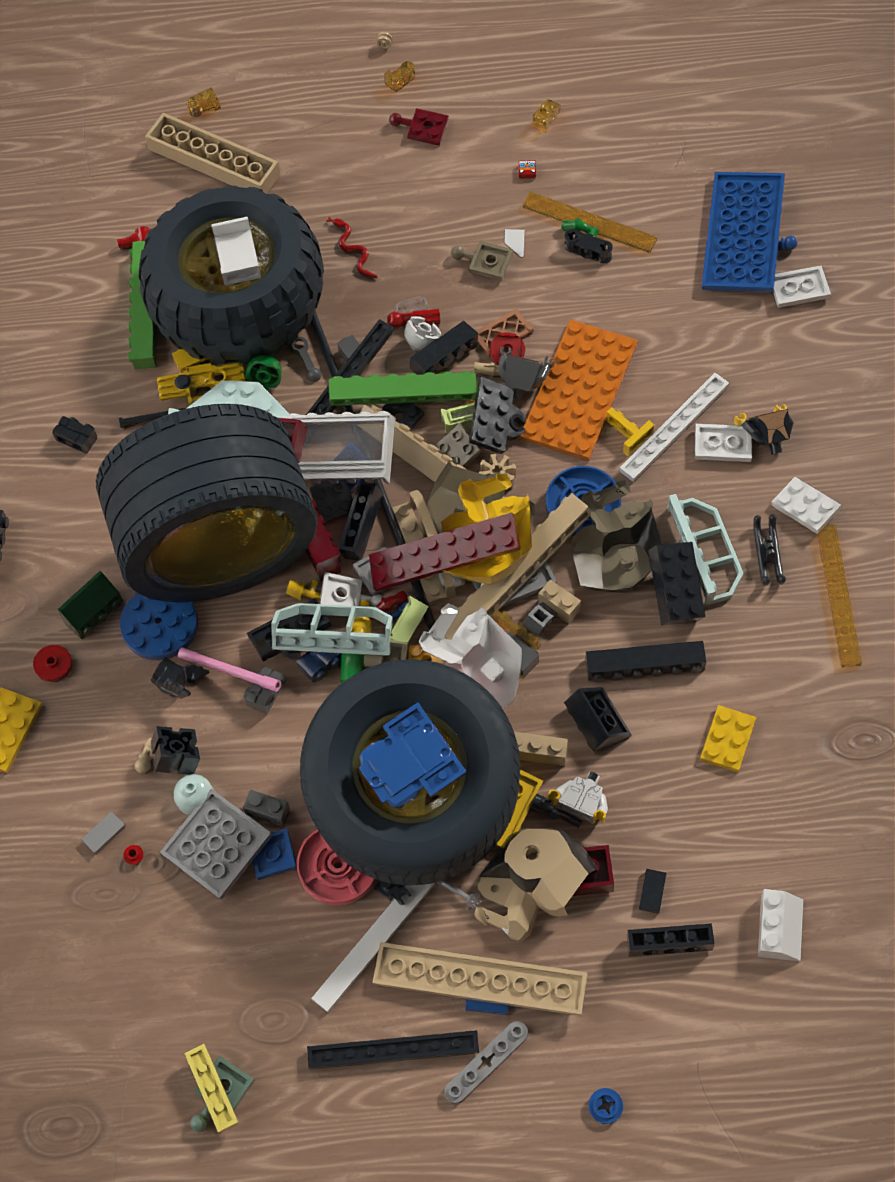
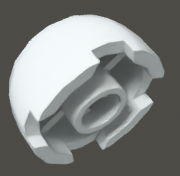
M418 316L411 317L404 330V337L407 343L416 351L422 350L441 335L439 328L435 324L431 326L424 322L425 318Z

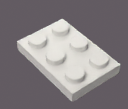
M822 266L775 274L773 294L778 308L829 299L831 297Z
M696 424L695 459L751 462L752 437L742 426Z
M796 477L772 501L774 508L816 534L841 509V504Z

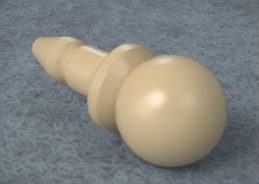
M152 738L146 741L143 752L138 755L139 759L135 762L136 771L142 774L148 772L151 767Z

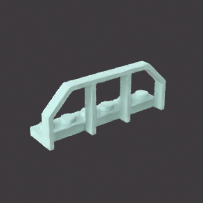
M676 494L670 495L667 511L671 512L680 535V543L693 542L700 587L705 597V606L731 599L743 577V570L717 508L695 498L678 500ZM693 506L713 515L717 526L698 532H691L690 520L688 516L684 515V508ZM721 533L729 555L703 562V552L701 548L697 547V539ZM732 562L738 576L729 592L715 596L717 587L715 582L711 581L709 577V568Z
M298 603L277 610L271 623L272 649L390 655L392 616L376 607ZM298 614H314L311 630L277 629L280 620ZM320 616H349L346 632L316 631ZM355 617H373L386 625L385 634L351 632Z

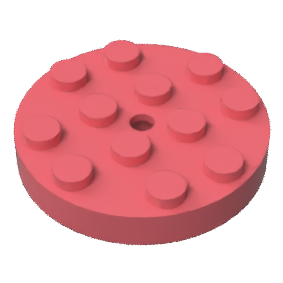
M318 829L311 833L300 847L297 856V872L300 882L306 892L321 903L334 906L353 903L364 897L376 882V879L357 871L344 862L329 847ZM340 862L342 867L335 868V864Z

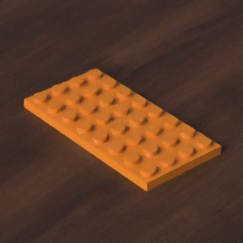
M570 319L553 358L555 359L554 367L550 369L542 383L523 427L525 430L520 435V439L590 461L606 422L607 411L614 403L638 345V340Z

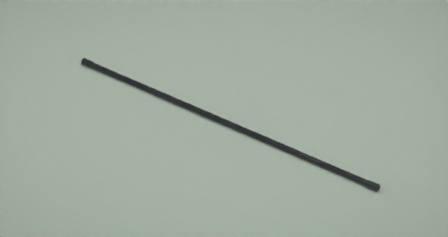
M315 310L312 315L311 324L333 378L339 370ZM352 405L343 406L345 412L355 414ZM350 424L360 451L370 460H373L362 429L356 424ZM374 479L373 484H376L383 494L380 504L396 546L405 544L381 479ZM420 579L411 582L417 600L428 606L423 616L430 631L436 621Z

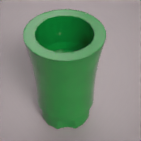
M341 653V684L356 673L364 670L365 654Z

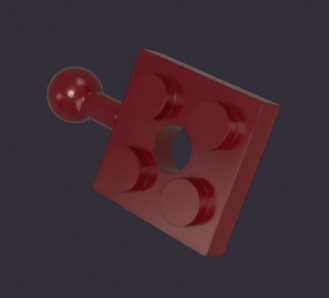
M416 108L412 120L402 118L399 113H392L389 117V122L392 126L396 127L400 124L410 126L407 139L438 146L441 145L449 120V115ZM430 125L432 128L426 129L424 126Z

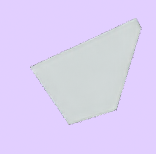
M505 229L504 243L520 257H523L525 230Z

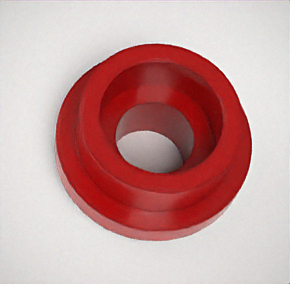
M138 845L128 846L123 853L125 862L130 865L139 864L144 857V852ZM135 851L136 855L130 857V853Z

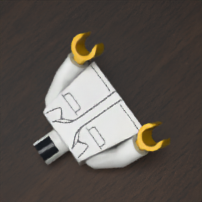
M589 772L586 779L576 777L557 789L549 791L546 800L553 799V805H557L559 800L558 809L592 824L595 823V820L602 821L601 825L605 824L608 806L606 796L602 793L603 788L597 785L600 778L598 774Z

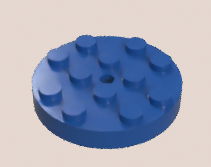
M576 466L568 468L555 476L548 486L546 492L547 514L549 515L550 512L556 510L560 506L561 501L572 493L582 501L583 494L591 490L594 493L614 486L616 482L609 474L595 467ZM621 498L606 505L604 510L610 513L614 509L621 507ZM588 518L571 536H575L579 530L591 526L593 523Z
M137 593L129 600L122 611L120 629L127 646L135 654L149 660H163L164 657L172 658L177 656L182 647L187 648L192 643L198 629V616L192 602H164L150 599ZM158 620H162L160 624L155 623Z

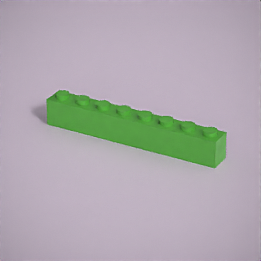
M145 241L133 242V249H130V258L132 260V263H130V273L132 278H129V284L132 292H129V300L132 303V307H129V316L132 318V322H129L131 337L128 338L131 352H128L129 362H132L134 369L156 368V325L150 319L140 293L139 263Z
M462 371L460 373L443 372L442 374L428 372L424 375L409 373L405 376L389 374L388 376L381 377L379 375H370L369 377L356 375L351 378L336 376L329 379L330 406L475 400L477 392L476 373H471L470 371Z

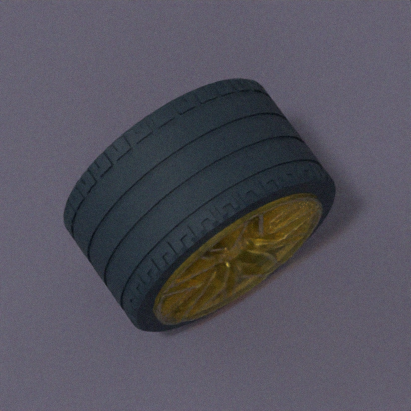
M210 404L187 408L162 416L141 426L122 439L107 454L96 475L97 494L124 582L134 592L150 599L164 602H195L219 598L248 589L273 577L292 564L307 549L317 531L318 519L287 430L276 416L256 407L242 404Z

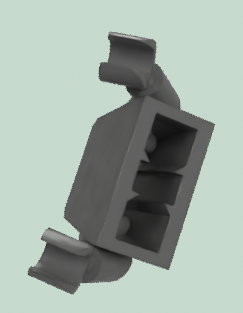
M501 347L498 370L502 380L505 382V386L513 387V398L522 400L524 390L531 391L542 384L550 369L554 367L555 359H553L552 363H548V356H546L543 365V362L513 356L511 348H509L507 353H504V349Z

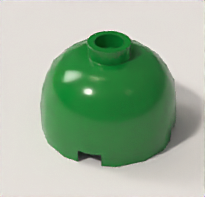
M261 354L251 359L245 376L250 382H259L269 391L268 388L274 387L275 389L281 383L282 367L275 357Z

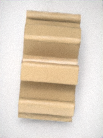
M496 454L490 455V464L482 460L480 463V474L488 476L497 472L499 474L507 473L512 484L510 489H513L515 486L516 466L514 463L512 465L509 464L508 456L504 455L500 463H497Z

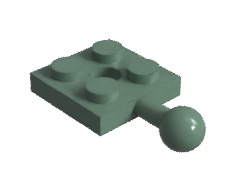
M218 1056L214 1066L221 1082L225 1080L230 1082V1088L225 1092L233 1110H235L255 1080L221 1056ZM198 1086L194 1093L203 1098ZM207 1105L201 1114H197L191 1119V1128L196 1132H202L207 1128V1118L210 1116Z

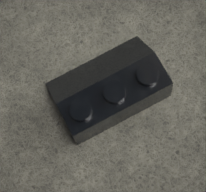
M603 687L579 688L564 702L568 713L575 720L579 731L582 732L588 746L593 751L606 750L632 736Z

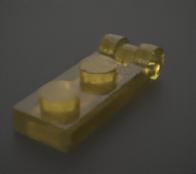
M498 610L493 613L492 617L498 624L514 635H518L524 640L526 645L532 646L536 650L541 647L539 637L536 634L527 633V629L521 623L515 624L511 621L512 617L505 611L501 613Z

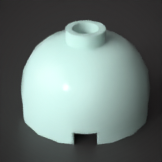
M186 775L175 785L173 791L174 801L180 811L190 815L196 807L205 801L209 790L213 789V787L201 775Z

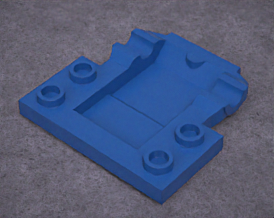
M418 702L383 725L388 737L371 744L359 756L362 765L359 767L360 771L383 804L387 802L393 808L404 807L405 804L414 800L418 792L423 788L426 789L430 797H433L467 773Z

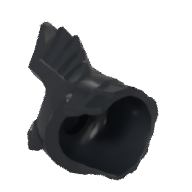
M164 657L153 673L151 682L162 693L182 699L191 695V692L185 689L187 682L196 683L199 679L209 674L210 671L196 664L183 666Z

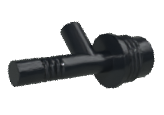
M536 794L530 806L531 809L541 814L542 817L548 812L552 820L558 817L578 828L580 827L582 820L550 805L552 799L546 800V797Z

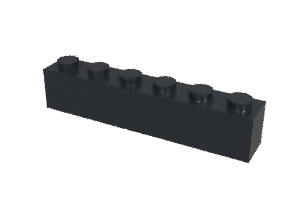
M703 641L586 651L585 657L588 681L593 680L594 682H601L604 679L621 680L624 677L641 678L644 675L661 676L665 673L677 675L687 671L698 673L705 670L707 662Z

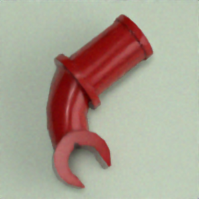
M400 591L395 595L386 598L382 597L381 602L375 607L386 613L388 610H392L396 604L401 607L404 601H408V596L405 591Z

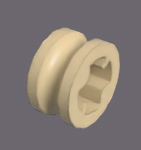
M386 32L379 33L377 45L383 49L391 46L392 36Z

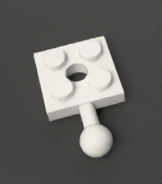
M325 572L320 604L359 606L360 600H367L372 607H375L381 602L383 596L380 594L372 597L361 595L362 580ZM342 591L345 597L338 596L336 592Z

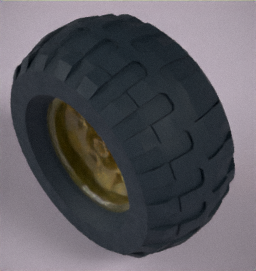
M224 186L223 188L212 190L206 189L191 197L180 200L175 204L176 206L169 211H165L157 219V226L150 229L147 233L144 249L141 251L139 263L140 293L150 319L175 347L184 349L190 356L200 360L203 357L212 359L213 363L226 364L228 361L246 363L258 355H272L276 353L278 348L283 345H289L298 338L299 330L307 328L310 324L312 315L318 307L323 289V260L318 240L311 231L310 226L298 210L286 204L282 197L274 193L266 194L262 189L256 187ZM248 217L261 278L225 286L211 224Z

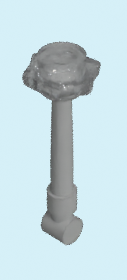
M446 880L436 882L464 898L468 911L470 909L475 910L481 903L480 893L467 895Z

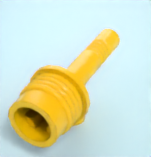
M290 580L286 591L287 595L301 600L303 595L320 601L321 593L315 592L318 581L311 580L309 588L305 589V582L301 583Z

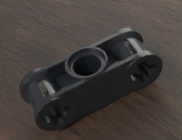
M574 229L566 231L564 235L566 240L564 248L566 251L603 264L609 263L612 260L611 252L613 245L611 242Z

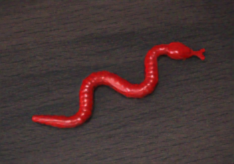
M328 217L329 220H326V222H332L338 228H345V232L341 235L338 242L341 250L362 253L356 264L357 271L364 276L378 278V275L362 268L369 256L368 249L363 245L345 244V241L351 234L350 225L341 219L336 218L332 220Z

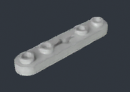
M519 1021L509 1024L445 1087L444 1092L447 1101L451 1104L463 1102L525 1042L528 1036L526 1025ZM492 1054L495 1055L490 1061L491 1067L484 1066L481 1070H478L483 1064L482 1058L489 1059Z

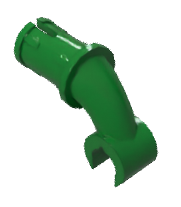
M580 218L563 220L561 223L563 231L574 229L595 237L599 234L598 228L588 225Z

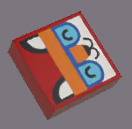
M536 160L519 161V178H536Z

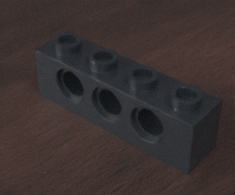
M712 923L627 930L626 936L629 957L713 951L715 944Z

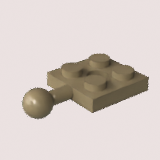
M482 241L479 242L475 253L464 251V248L459 245L451 249V256L454 259L459 260L464 257L472 260L469 266V273L503 281L513 255V249ZM494 259L495 262L488 263L487 260Z

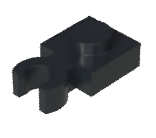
M379 881L374 887L377 893L389 901L395 898L400 905L405 904L401 899L403 895L412 896L409 890L403 887L404 885Z

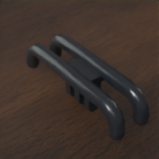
M775 514L769 516L770 536L765 538L764 544L761 533V516L756 515L753 520L760 578L765 586H768L771 581L768 577L766 563L774 562L777 582L783 585L786 581L781 563L776 530L777 517Z

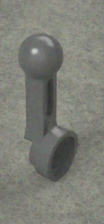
M303 337L296 338L290 343L291 351L301 356L308 370L307 378L311 382L319 381L321 372L314 367L307 352V340ZM297 341H301L304 343V347L297 349L294 347V344Z

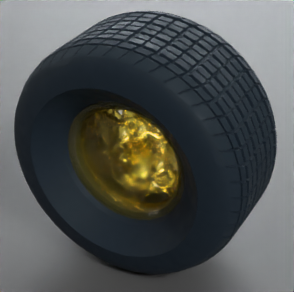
M415 659L395 660L381 663L356 673L339 685L324 700L311 720L302 745L300 782L303 798L312 821L329 847L344 862L357 871L379 881L399 885H425L444 881L465 872L481 861L496 846L506 831L516 807L520 780V757L515 733L506 713L492 694L480 683L467 674L441 663ZM418 702L467 773L438 792L436 796L439 797L427 806H425V800L428 792L423 788L419 791L416 798L405 804L404 807L393 808L387 802L384 804L381 802L360 771L359 767L362 765L359 756L371 744L388 737L383 725Z

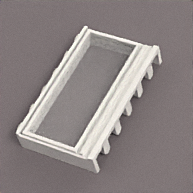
M379 411L378 413L360 412V414L350 412L342 414L325 413V415H317L315 413L299 415L293 413L289 416H283V418L301 420L307 427L301 460L298 463L304 480H310L314 484H320V480H328L332 484H337L338 479H346L349 483L354 484L356 479H364L367 483H374V479H382L386 484H390L395 419L390 413L386 411Z

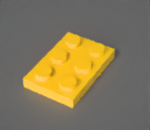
M718 705L700 760L739 773L756 717Z

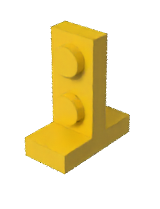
M612 407L607 411L606 421L628 439L624 442L623 453L628 457L654 434L655 424L650 420L638 429L637 425L628 421L620 411H616Z

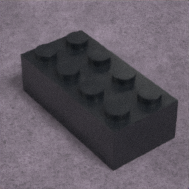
M693 542L661 544L649 549L661 626L697 622L705 618Z

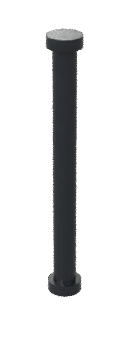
M169 411L124 419L119 417V424L121 428H125L127 425L153 421L168 415Z

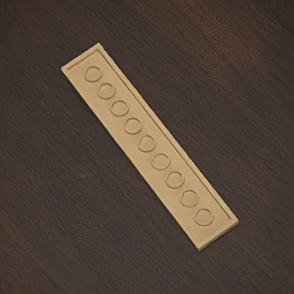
M380 942L372 983L376 986L582 1016L588 973Z

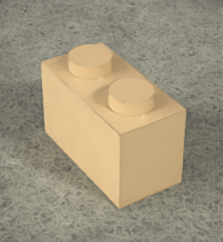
M549 580L538 593V603L544 602L558 613L557 617L568 624L581 611V600L552 580Z

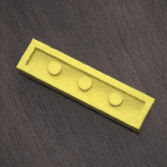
M205 1044L184 1053L218 1133L220 1134L238 1125V1119Z

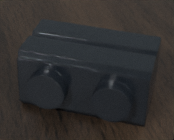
M62 416L58 425L52 431L56 441L85 454H88L92 445L97 440L95 428L87 423L85 425L81 424L74 417L67 418Z

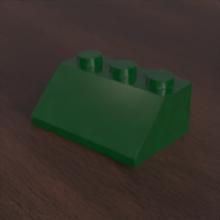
M99 571L57 610L65 625L82 639L84 636L89 635L97 624L103 622L110 612L116 610L121 605L123 599L119 591L103 572Z

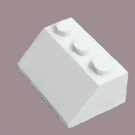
M763 890L760 906L758 957L800 962L803 899L786 891Z

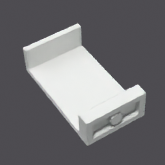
M248 217L211 224L225 286L261 278Z

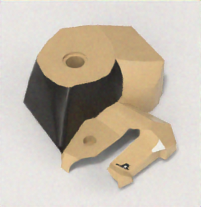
M520 830L507 837L479 875L478 890L482 893L483 897L508 907V914L502 916L485 908L476 907L475 917L485 926L488 924L503 930L510 939L522 942L531 935L538 909L552 916H568L564 906L588 873L599 869L582 845L563 830Z

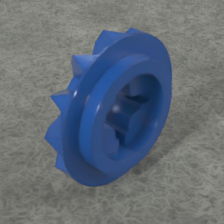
M599 1089L589 1099L590 1114L595 1121L602 1124L615 1122L623 1112L622 1098L612 1089ZM602 1098L607 1104H612L609 1107L610 1115H608L605 1109H599L602 1106Z

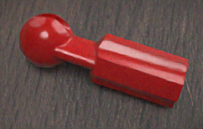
M439 309L412 311V313L394 311L387 316V323L393 326L394 329H398L401 326H406L411 317L418 316L425 318L424 322L429 325L440 324Z

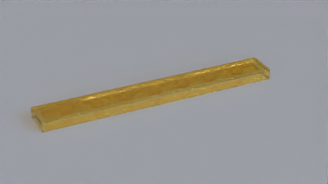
M531 191L523 203V208L561 222L563 220L580 218L588 225L598 228V235L647 253H651L657 242V236Z
M836 524L826 525L817 534L841 668L861 666V655Z

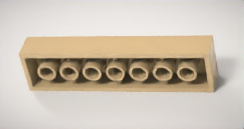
M162 113L145 136L149 150L232 186L242 188L256 187L262 189L267 194L281 175L278 161L166 113Z

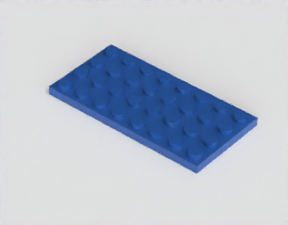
M715 172L702 290L774 292L785 173Z

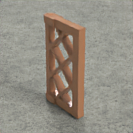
M518 309L476 330L478 332V344L488 357L490 356L488 343L492 342L490 339L491 333L500 334L508 332L505 331L506 325L516 326L515 332L510 333L516 334L519 338L534 332L533 327L526 321ZM514 317L518 320L517 322L508 321ZM504 324L502 330L494 329L495 327ZM518 327L525 328L524 331L517 333ZM489 332L487 339L481 338V335Z

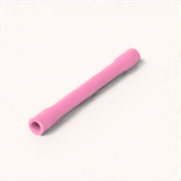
M182 647L178 652V658L212 668L258 684L269 690L277 692L281 687L280 680L250 672L198 654L195 651Z

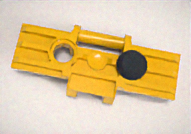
M207 363L186 367L183 373L157 377L160 401L187 396L190 406L203 396L192 397V395L197 393L196 389L210 386V389L214 388L221 382L215 381V376L219 374L224 376L221 381L246 382L243 363L217 367Z

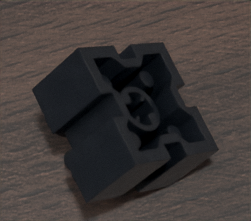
M156 726L151 739L152 754H155L153 759L155 772L171 773L172 770H177L178 774L190 775L195 773L200 761L199 749L195 747L197 743L195 729L180 728L179 731H173L172 727Z

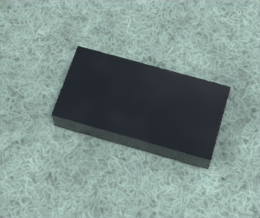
M646 869L639 910L660 913L666 872Z

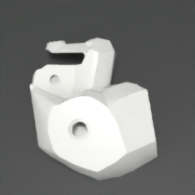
M448 603L441 609L442 614L430 631H424L420 637L419 643L423 651L445 661L444 665L455 668L476 680L492 694L502 709L506 708L514 702L518 689L522 648L481 607L478 611L465 618L452 640L445 639L444 635L458 613V608Z

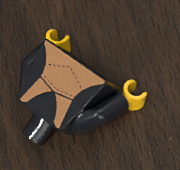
M782 404L780 408L776 405L773 412L748 418L749 420H746L747 416L745 413L740 414V419L738 416H735L734 424L742 426L759 446L769 444L771 455L781 453L780 441L790 439L794 422L785 404Z

